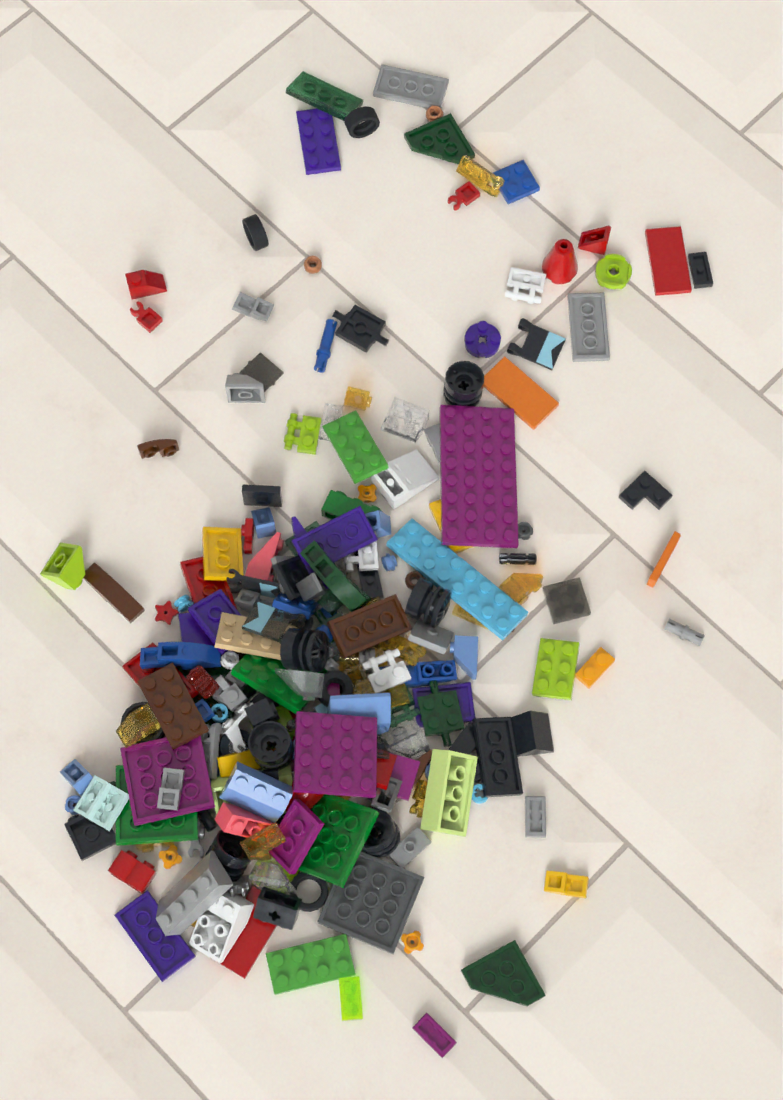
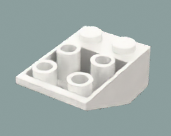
M417 449L387 462L388 469L371 476V482L393 510L439 479V476Z
M227 890L198 918L189 945L218 963H222L247 925L254 904L238 894H234V897H231L230 891L228 892Z

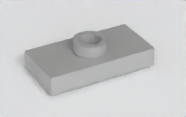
M525 796L526 838H546L545 796Z
M417 827L388 856L397 866L404 868L430 845L431 841Z

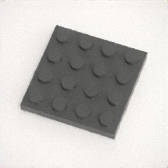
M361 851L344 887L333 884L317 923L394 955L424 877Z

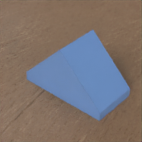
M270 507L251 511L258 539L276 534Z

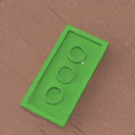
M356 410L322 426L354 484L389 468L388 463Z
M346 934L265 953L274 995L356 975Z

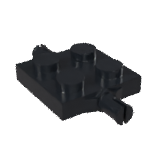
M354 305L346 315L337 310L332 315V317L341 321L335 335L366 353L376 341L387 346L389 339L380 335L386 326V321L357 305Z

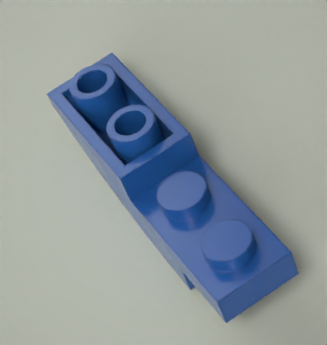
M158 642V647L141 648V669L162 668L171 663L174 666H181L182 670L221 667V653L215 646L191 642Z
M455 660L417 662L415 665H406L411 680L395 686V689L429 686V682L433 681L434 683L435 680L437 684L457 680ZM389 666L379 667V669L382 670Z

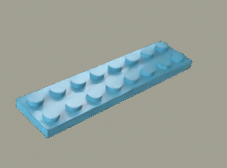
M414 519L408 521L387 541L386 546L432 582L437 588L439 586L443 587V592L446 589L451 590V599L502 641L528 615L526 609L450 548L442 545L439 539Z

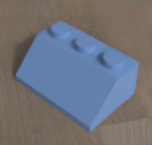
M390 693L330 696L327 714L376 717L377 734L389 732L391 724Z
M237 762L219 798L275 823L284 813L293 795V787Z

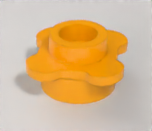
M361 484L358 486V499L365 503L376 501V486L374 484L370 486Z
M171 845L169 849L159 852L158 856L163 860L165 869H171L172 866L182 862V857L178 855L175 845Z
M419 931L401 936V941L404 942L405 953L410 954L412 951H421L424 945L421 943Z

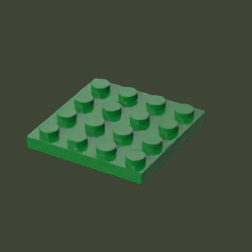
M246 654L232 668L231 675L296 714L297 711H302L317 694L320 678L329 671L325 668L318 673L308 672L303 669L290 670L283 667L281 660Z
M116 765V787L128 794L123 765ZM128 800L116 820L117 846L199 840L198 812L135 826L130 800Z
M325 794L311 809L324 823V826L298 870L343 888L379 813L374 809L341 797Z

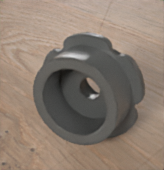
M521 522L518 524V538L528 540L533 535V528L529 523Z

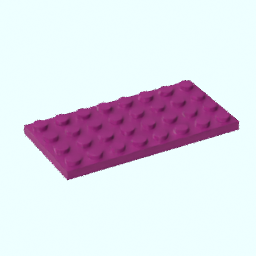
M440 405L441 544L518 548L514 409Z

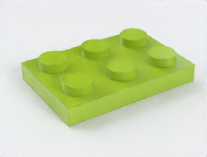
M540 638L532 689L533 696L572 700L580 647L579 642Z

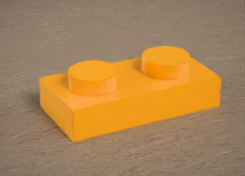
M600 647L578 670L575 677L590 689L615 662V658Z

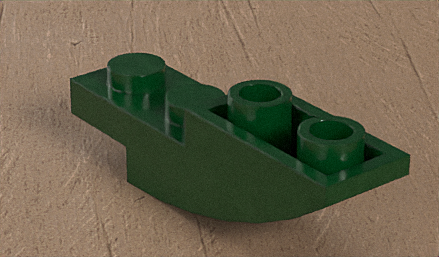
M315 540L300 553L319 578L351 612L355 611L367 600Z

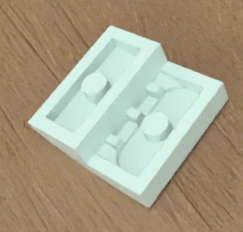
M94 775L73 811L110 831L129 800V794Z

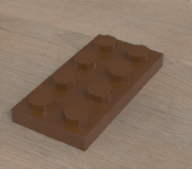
M396 594L326 623L343 659L412 630Z
M173 663L137 681L173 750L209 731Z

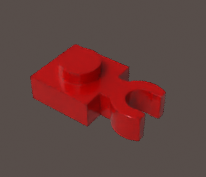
M468 181L455 190L456 195L448 198V204L456 202L457 204L453 207V210L456 211L461 207L462 203L467 206L479 198L480 192Z
M137 301L136 304L139 310L130 308V313L134 317H138L136 318L137 323L151 333L163 322V319L150 307L145 310L143 304Z
M246 518L245 525L241 526V536L245 537L244 554H252L254 537L253 518Z

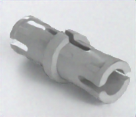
M670 618L664 629L680 636L679 639H686L698 646L701 645L705 636L690 629L688 625L684 626Z

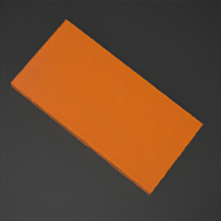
M505 356L484 376L483 387L506 407L514 409V414L533 430L559 406V402Z

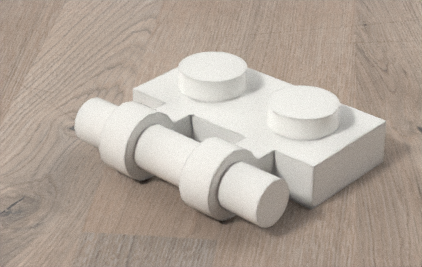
M511 267L507 286L514 289L513 291L506 290L505 297L512 298L511 300L514 301L518 299L528 301L527 303L540 304L542 297L535 296V292L543 293L546 274ZM519 289L528 290L530 292L529 294L520 293Z
M377 541L358 550V556L350 554L344 557L343 564L346 566V572H353L354 564H359V571L379 570Z
M398 648L392 651L387 650L383 655L376 658L374 656L368 658V661L361 664L364 671L371 668L373 672L367 676V679L374 693L384 692L411 680L404 661L396 663L394 658L400 656ZM387 661L389 667L380 670L378 665Z

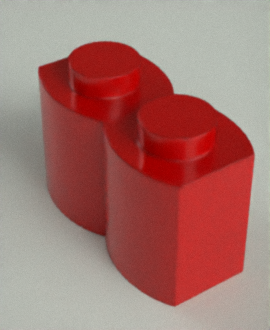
M121 850L109 867L108 872L143 894L156 876V872L153 870L155 866L147 861L143 863L138 861V856L130 850H127V852Z

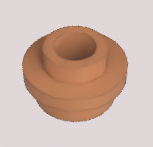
M431 106L426 111V118L429 122L443 117V111L438 106Z
M309 256L304 261V268L308 273L315 274L321 270L322 262L316 256Z

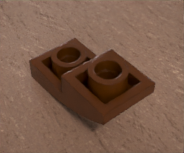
M159 439L137 445L142 459L153 457L157 452H160L162 458L165 456L169 457L179 451L178 443L174 439Z

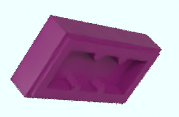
M428 1013L412 1027L441 1058L457 1043Z

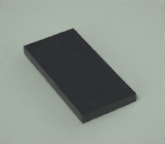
M511 717L474 718L472 724L484 798L522 795L523 789Z

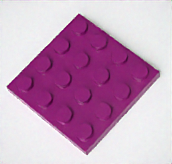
M297 711L295 717L293 792L375 798L377 718Z
M201 736L174 750L167 737L120 748L135 826L215 808ZM164 768L185 770L178 811L157 808Z

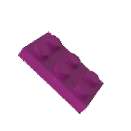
M294 799L266 850L289 874H296L324 823L300 799Z

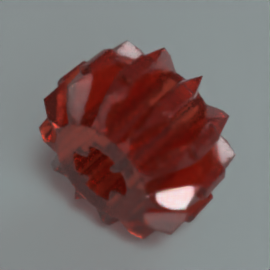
M200 665L193 668L186 676L188 682L206 699L213 696L219 689L215 679Z

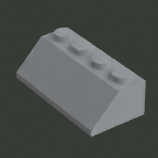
M210 851L159 900L156 920L165 936L182 934L234 885L214 851Z

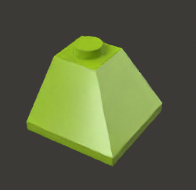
M59 543L40 575L65 589L76 590L81 585L82 579L85 576L82 547Z

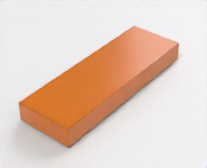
M674 531L647 582L648 586L652 588L655 586L681 537L680 533Z

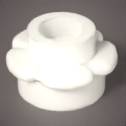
M228 651L221 656V665L226 669L232 670L239 662V656L235 652Z

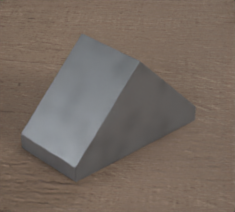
M315 572L296 584L304 602L327 593L321 579Z
M390 777L387 790L377 788L376 797L373 798L371 806L391 813L402 781Z

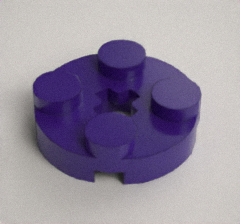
M480 321L467 329L464 337L465 348L474 357H492L499 350L501 335L495 326L488 324L486 321ZM479 338H486V343H479Z

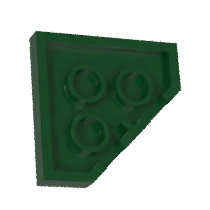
M451 113L404 133V139L411 151L459 165L475 158L474 151Z
M515 940L461 969V973L468 986L474 991L523 1006H529L546 996Z

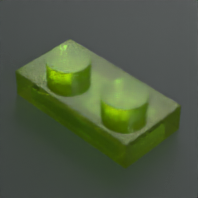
M359 976L339 978L342 1021L363 1020Z

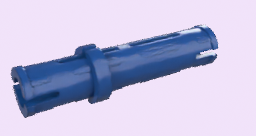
M333 319L326 320L321 344L316 352L317 359L314 370L320 373L325 372L327 361L331 356L330 349L337 326V321Z

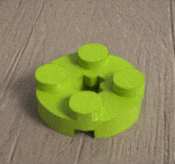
M619 254L606 255L596 265L595 276L598 284L608 289H623L630 281L632 275L630 263L628 264L625 260L626 258ZM615 269L618 274L613 275L609 271Z

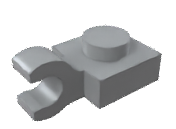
M222 675L215 679L224 691L220 694V697L232 712L248 700L236 683L230 686Z
M198 821L199 840H192L188 851L191 858L193 857L194 850L200 851V858H203L205 854L203 847L200 845V839H204L205 827H202L200 821Z

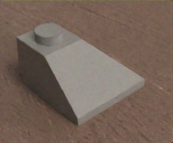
M241 373L227 375L225 388L228 403H265L263 383Z

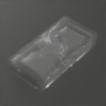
M325 403L319 431L320 440L329 441L322 426L342 417V405Z

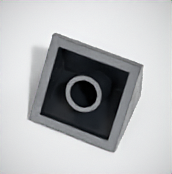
M527 711L511 717L517 757L554 753L548 713Z

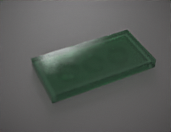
M304 71L286 88L285 92L342 121H345L350 112L363 105V99Z

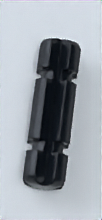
M500 553L499 555L500 564L525 565V563H528V565H535L537 562V556L534 553H528V555L526 553H510V555L508 553Z

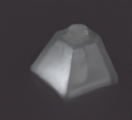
M275 668V673L297 695L303 696V700L315 701V697L322 698L324 673Z
M410 714L391 723L389 732L378 735L379 740L388 752L410 759L421 757L430 750L424 732Z
M265 857V860L258 859L249 874L250 881L258 888H263L264 886L290 894H296L297 892L281 865L274 858Z

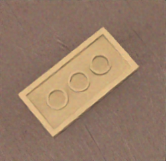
M222 612L215 642V648L281 660L280 646L285 632L289 628H299L298 626L269 621L261 635H257L243 630V625L256 618Z

